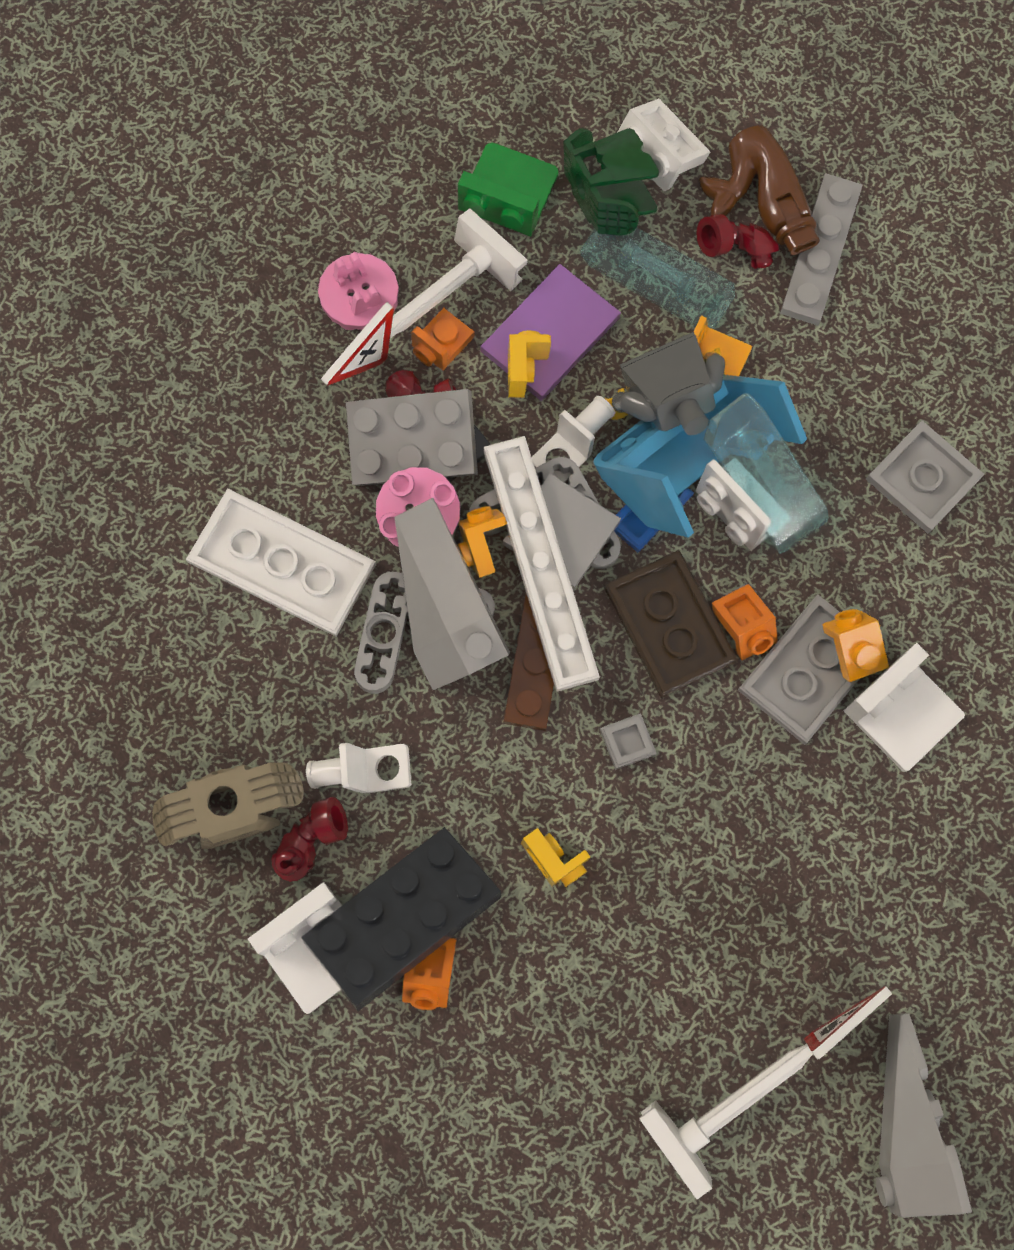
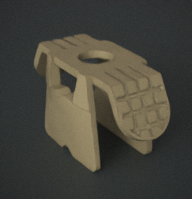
M283 762L267 763L254 768L240 765L235 766V768L214 771L201 779L196 778L186 782V789L163 795L154 803L152 812L154 830L159 842L163 846L173 845L179 839L199 833L201 849H213L267 832L279 826V819L260 814L278 808H291L299 805L304 796L303 784L297 771L288 763ZM229 789L234 790L238 800L234 811L225 816L214 814L209 807L210 796Z

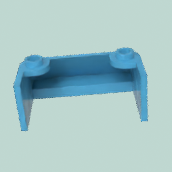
M724 375L721 389L714 394L716 407L713 411L705 414L709 423L703 432L697 435H688L682 425L668 431H660L653 422L641 420L598 453L593 463L601 479L647 527L688 538L694 531L678 495L702 476L706 465L714 459L719 463L729 454L745 458L757 456L766 449V445L773 439L802 444L807 440L785 382Z

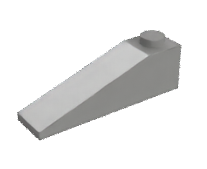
M909 1013L889 1015L879 1157L882 1176L876 1178L877 1193L881 1204L884 1207L889 1206L890 1212L901 1218L971 1213L972 1209L954 1144L945 1145L938 1129L940 1118L944 1116L940 1102L935 1100L929 1089L925 1090L922 1081L928 1078V1067Z

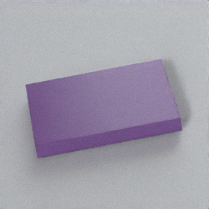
M559 264L481 345L480 352L508 374L509 334H518L522 331L532 330L540 334L551 335L549 358L546 360H534V383H527L526 389L542 401L620 318L621 312Z

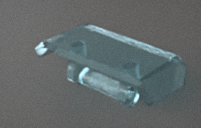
M638 228L632 233L622 236L598 234L594 229L580 251L581 256L590 267L696 327L702 315L707 318L708 327L714 329L735 298V283Z
M742 394L709 420L704 437L705 442L722 468L771 519L772 523L767 529L766 534L779 554L788 551L827 522L828 510L766 411L750 394Z

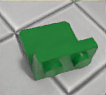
M488 143L473 174L466 171L462 173L458 182V209L465 212L470 208L482 219L531 237L558 178V168L553 164L502 145Z

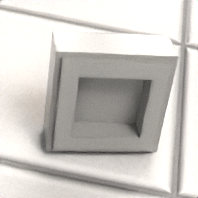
M641 713L600 728L615 770L657 754Z

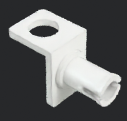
M596 396L576 418L564 410L559 415L557 433L532 456L534 466L538 467L546 463V456L551 450L562 449L580 467L591 456L595 439L594 434L615 414L611 404L603 397ZM554 471V476L563 482L571 475L570 472L563 474L560 471Z
M341 743L339 745L340 758L320 761L313 760L309 761L306 766L308 784L314 789L322 786L342 784L343 788L356 792L373 793L409 788L411 786L409 748L405 744L363 749L349 743ZM394 756L399 762V772L392 780L385 781L378 774V764L384 757Z

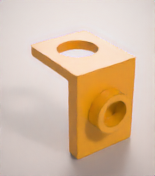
M701 315L694 334L696 335L702 355L714 352V349L720 348L721 356L725 360L724 375L740 376L752 346L709 328L707 318Z

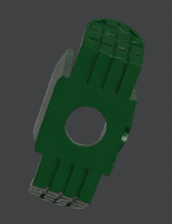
M579 128L563 141L564 174L587 221L593 224L598 234L619 236L630 234L637 228L640 215L657 212V204L642 180L657 178L659 176V169L650 154L642 151L644 144L634 129L627 128L593 142L592 132L586 128ZM596 155L597 162L601 164L602 171L591 176L583 160L586 157Z

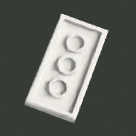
M230 489L226 490L186 558L188 563L337 637L376 566V561Z

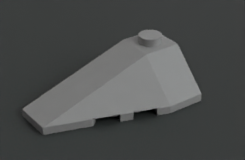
M434 498L395 516L413 650L432 689L435 690L468 676L508 656L510 651Z

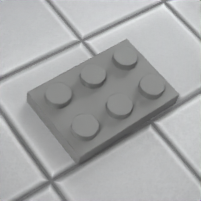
M469 389L346 402L353 486L384 484L393 473L410 467L429 468L442 474L445 478L478 475L472 392Z

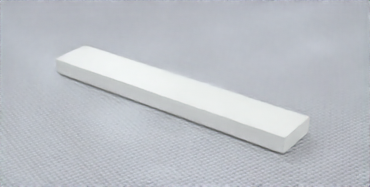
M522 436L485 446L484 455L502 513L506 518L508 534L556 691L597 681L600 676L526 438Z

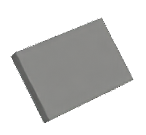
M818 594L738 689L740 693L804 745L808 743L858 681L849 682L842 676L834 639L824 633L822 626L823 623L834 620L835 615L839 611Z

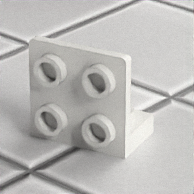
M734 457L722 467L714 459L706 465L696 488L698 503L706 513L711 516L717 514L727 525L725 527L727 535L738 546L745 544L752 551L790 518Z
M918 643L901 655L843 710L903 772L909 771L965 716L964 712L919 667L929 654Z
M324 882L248 938L255 951L259 955L265 956L306 1014L313 1012L340 991V988L306 947L301 938L342 906Z

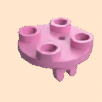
M353 252L350 255L342 256L328 265L320 277L318 295L322 309L333 322L339 324L345 330H363L386 302L394 308V311L398 304L399 286L395 273L385 261L373 255ZM365 286L369 287L367 290L363 289Z
M410 467L393 473L389 480L383 484L376 500V519L381 533L393 545L398 546L394 517L407 511L406 506L408 504H412L415 507L434 498L453 535L460 520V501L455 487L442 474L429 468Z

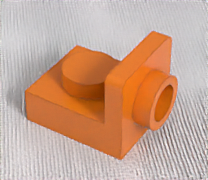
M443 308L423 330L418 326L411 332L412 347H414L413 353L426 366L430 367L434 363L443 371L474 338V331Z
M749 584L712 602L714 615L735 640L736 652L742 661L752 655L765 653L772 645L778 642L776 617Z
M450 938L409 972L404 974L403 1002L411 1003L413 1007L421 1010H433L437 1007L447 1008L456 939Z

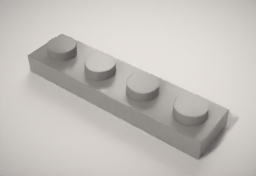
M825 173L811 214L816 221V228L814 230L820 242L815 247L799 253L780 314L817 326L819 325L860 196L862 184Z

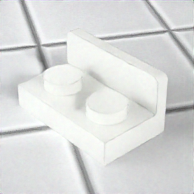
M660 99L630 109L618 132L627 128L635 130L644 144L642 151L650 154L659 169V176L652 178V180L663 191H667L673 186L680 173L703 164L710 154L707 147Z

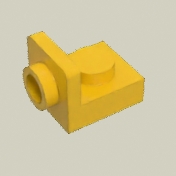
M532 330L522 331L518 334H509L508 397L525 398L527 383H534V360H546L549 358L551 335L540 334Z
M537 828L524 837L521 842L551 886L561 881L567 887L587 872L583 864L590 858L588 852L584 850L569 862L563 864L560 857L564 855V852L550 833L543 836Z

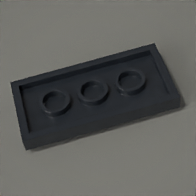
M444 827L301 938L306 947L359 1012L404 976V974L501 898V890Z

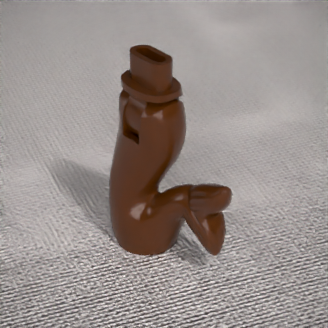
M763 125L752 126L742 130L731 140L728 146L732 169L730 179L699 178L701 189L707 197L713 200L711 215H728L737 201L747 193L755 174H757L759 178L758 211L768 231L776 237L780 245H786L791 255H797L815 247L820 242L814 230L816 228V221L811 215L809 204L788 156L771 132Z

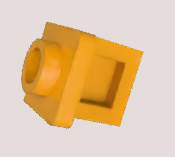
M485 506L468 512L466 514L467 519L458 522L464 542L457 544L467 566H472L479 578L496 572L483 532L507 524L505 515L498 509L492 510L490 506Z
M850 609L839 612L835 615L834 620L822 624L824 633L834 639L842 676L847 681L852 682L889 668L877 619L860 610Z

